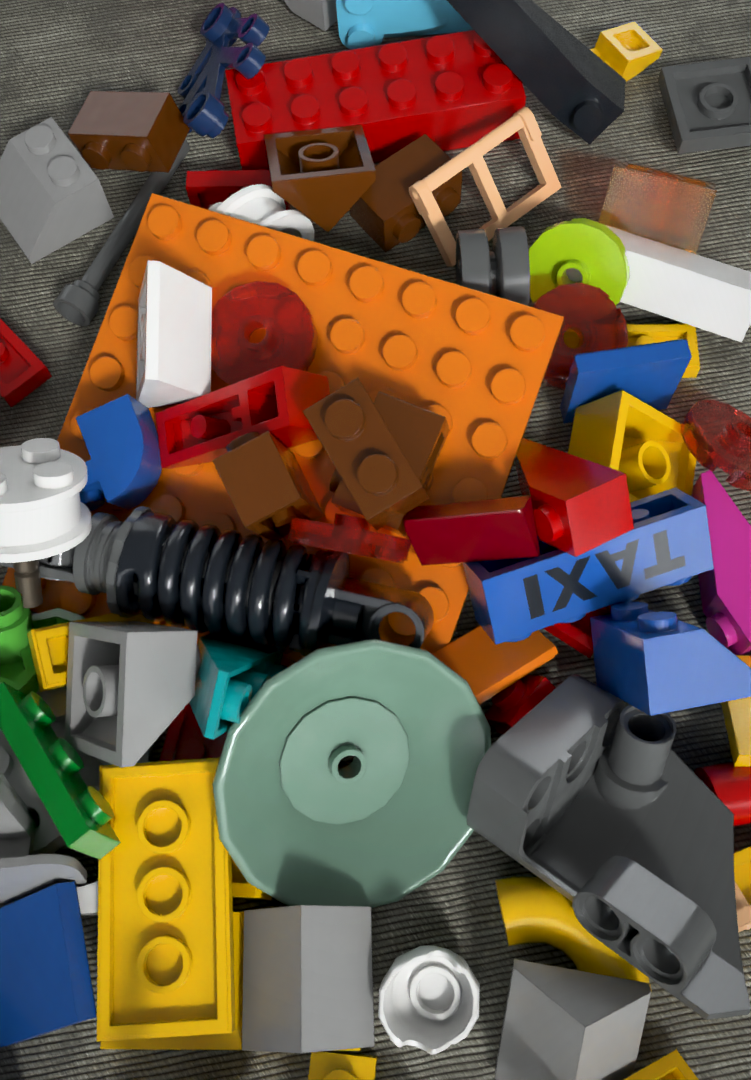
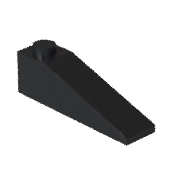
M447 0L551 114L589 145L624 112L626 80L532 0Z

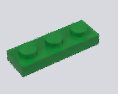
M2 682L0 684V729L68 848L99 860L121 843L108 822L114 817L112 808L99 791L92 786L87 787L79 774V771L84 768V763L71 744L61 737L58 738L50 724L56 720V717L49 705L33 691L25 695Z

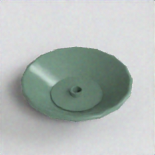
M378 639L331 646L315 650L265 681L240 713V723L233 722L229 727L212 783L219 839L248 883L286 906L319 905L374 908L399 901L441 873L474 830L467 825V813L477 768L483 756L491 747V730L468 682L427 650ZM354 756L353 761L347 767L338 768L339 762L344 757Z

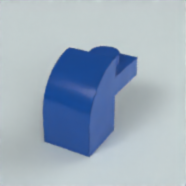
M126 394L76 417L91 460L85 462L88 481L80 491V502L84 503L90 512L102 507L105 504L104 498H106L108 503L128 511L133 509L150 495L162 471L158 432L148 407L129 394Z

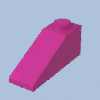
M708 470L700 474L692 489V497L706 505L714 569L698 574L702 609L707 617L706 626L710 635L733 654L746 655L751 652V526L713 472Z

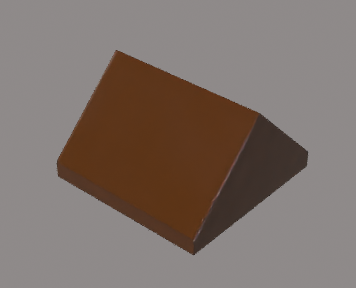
M362 125L264 135L273 192L328 233L376 181V169Z

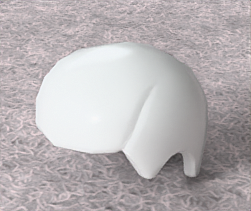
M419 946L398 956L384 976L379 988L378 1017L390 1040L397 1047L413 1046L431 1055H435L448 1049L450 1045L457 1044L469 1035L479 1018L480 983L467 962L460 955L438 946Z

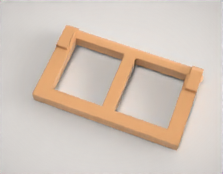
M523 107L515 112L504 123L427 177L418 180L409 187V194L419 214L422 215L446 266L453 267L456 265V241L432 191L467 166L492 218L479 228L485 230L488 241L494 237L496 228L510 226L562 188L541 139L542 134L537 121L528 107ZM518 132L540 185L506 208L483 155Z

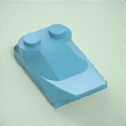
M336 0L339 37L343 45L350 50L380 45L383 38L449 34L474 30L447 0Z

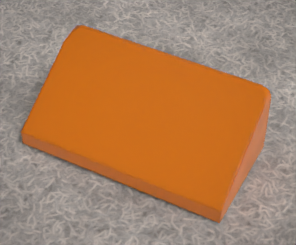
M479 625L432 655L468 682L480 705L553 659L558 654L556 646L539 630L532 632L524 640L503 642L496 645Z

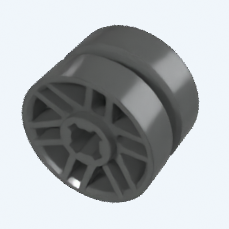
M496 228L492 251H489L488 238L484 229L457 230L456 284L529 306L530 264L525 228Z

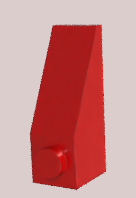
M279 366L155 413L161 467L173 469L213 462L212 460L227 453L226 446L231 441L250 432H259L261 435L269 431L286 448H292L319 439L303 410L330 395L328 377L286 366Z
M522 438L515 458V465L522 495H531L536 531L540 541L577 557L634 529L626 473Z

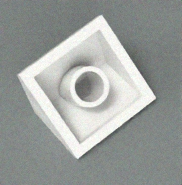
M147 261L138 298L136 400L148 408L184 403L211 392L212 287L160 261Z

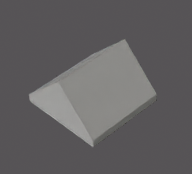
M297 905L244 911L242 1051L310 1053L374 1047L371 907Z
M514 959L495 1066V1079L624 1080L634 1074L650 1000V983Z

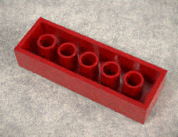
M475 30L263 64L260 71L251 79H246L236 69L225 70L242 170H269L264 135L362 125L373 163L382 162L424 134L443 151L467 148L511 118L515 112L525 107L526 94L522 81ZM518 132L504 141L520 139Z

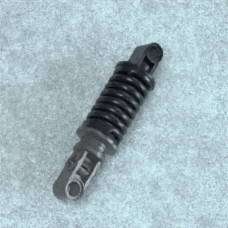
M144 506L135 508L124 522L119 521L113 514L95 513L91 517V531L80 544L58 555L39 559L38 569L40 570V578L73 582L78 591L90 595H98L101 592L106 593L109 610L120 617L130 618L142 614L151 622L156 623L165 620L172 627L182 628L187 626L191 630L198 631L197 633L209 631L215 637L222 639L231 636L232 639L242 644L253 641L255 645L263 649L275 646L280 653L284 654L296 651L305 657L317 649L331 647L333 644L342 645L370 639H378L420 649L434 621L432 607L421 594L411 590H403L350 578V561L346 551L336 549L332 552L322 549L315 554H309L308 557L306 548L301 544L292 545L286 550L285 544L282 540L271 539L264 543L260 535L249 534L243 538L238 530L227 529L221 533L216 525L207 524L200 527L195 521L189 519L182 520L177 524L171 515L153 512L151 508ZM0 562L2 566L14 568L13 563ZM401 612L409 616L415 624L416 633L408 636L396 633L389 624L388 614Z

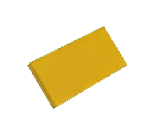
M220 758L136 763L134 766L122 768L116 765L100 766L99 792L113 810L114 817L108 822L121 843L98 861L96 1042L232 1033L236 1030L232 858L219 839L212 785Z

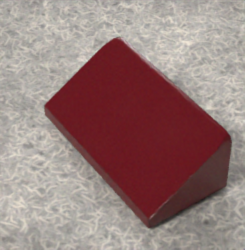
M531 495L417 506L410 510L403 518L405 531L422 566L538 557L540 554Z

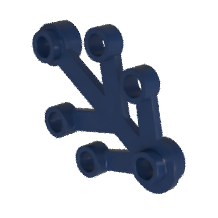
M219 3L203 21L200 34L206 38V46L189 73L180 83L177 91L185 99L178 109L184 118V123L190 128L188 133L194 131L199 136L207 135L210 138H215L227 124L229 115L224 111V104L220 101L225 68H235L246 79L253 78L262 68L266 55L257 47L266 38L270 26L256 13L248 18H241V12L235 7L228 8L224 3ZM238 38L246 44L244 47H231Z

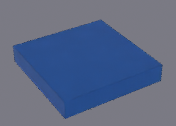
M679 339L576 354L560 405L563 423L574 422L577 407L621 390L656 410L667 409L692 357L688 341Z
M75 881L56 883L0 908V1048L97 1017Z

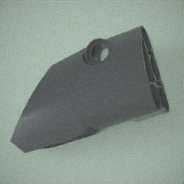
M572 674L503 734L483 756L474 777L467 813V825L572 901V908L576 918L592 936L705 1020L748 1015L751 1011L743 972L735 898L734 814L671 749L677 729L676 723L670 714L663 713L649 716L632 705L624 708V701L579 674Z

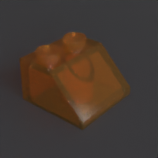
M619 161L614 166L598 222L681 250L696 253L717 192L714 183Z

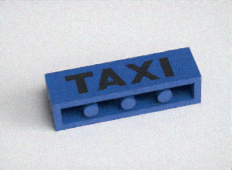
M675 487L630 502L634 529L577 557L540 541L538 538L540 550L538 557L463 562L475 619L496 645L503 642H517L526 639L534 631L557 623L578 621L586 613L611 604L632 602L640 594L654 589L684 584L692 576L714 569L706 505Z

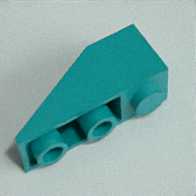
M211 633L199 637L197 645L200 650L201 664L196 675L195 696L190 700L189 704L204 737L214 740L227 732L233 722L239 724L241 720L240 713L265 681L287 668V666L281 665L283 653H280L275 646L263 649L255 645L253 641L242 644L232 639L231 636L222 639L215 637Z

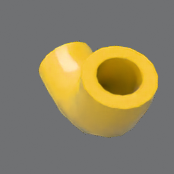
M509 877L495 880L508 946L523 943H546L562 950L576 965L578 971L650 983L648 976L592 936L576 918L572 908L573 902L539 877Z

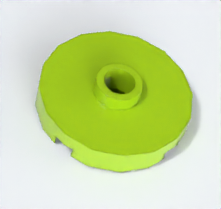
M574 218L571 221H563L546 228L529 248L530 298L533 304L540 310L564 316L563 323L589 324L605 317L620 302L630 278V268L625 255L626 250L621 239L606 225L587 218ZM569 268L579 270L583 280L580 282L571 281L567 276L566 270Z

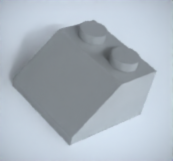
M52 117L9 139L0 159V220L31 264L114 218L98 177Z
M141 621L69 622L65 740L75 750L121 768L134 766L195 696L196 675L201 664L200 650L197 645L198 631Z

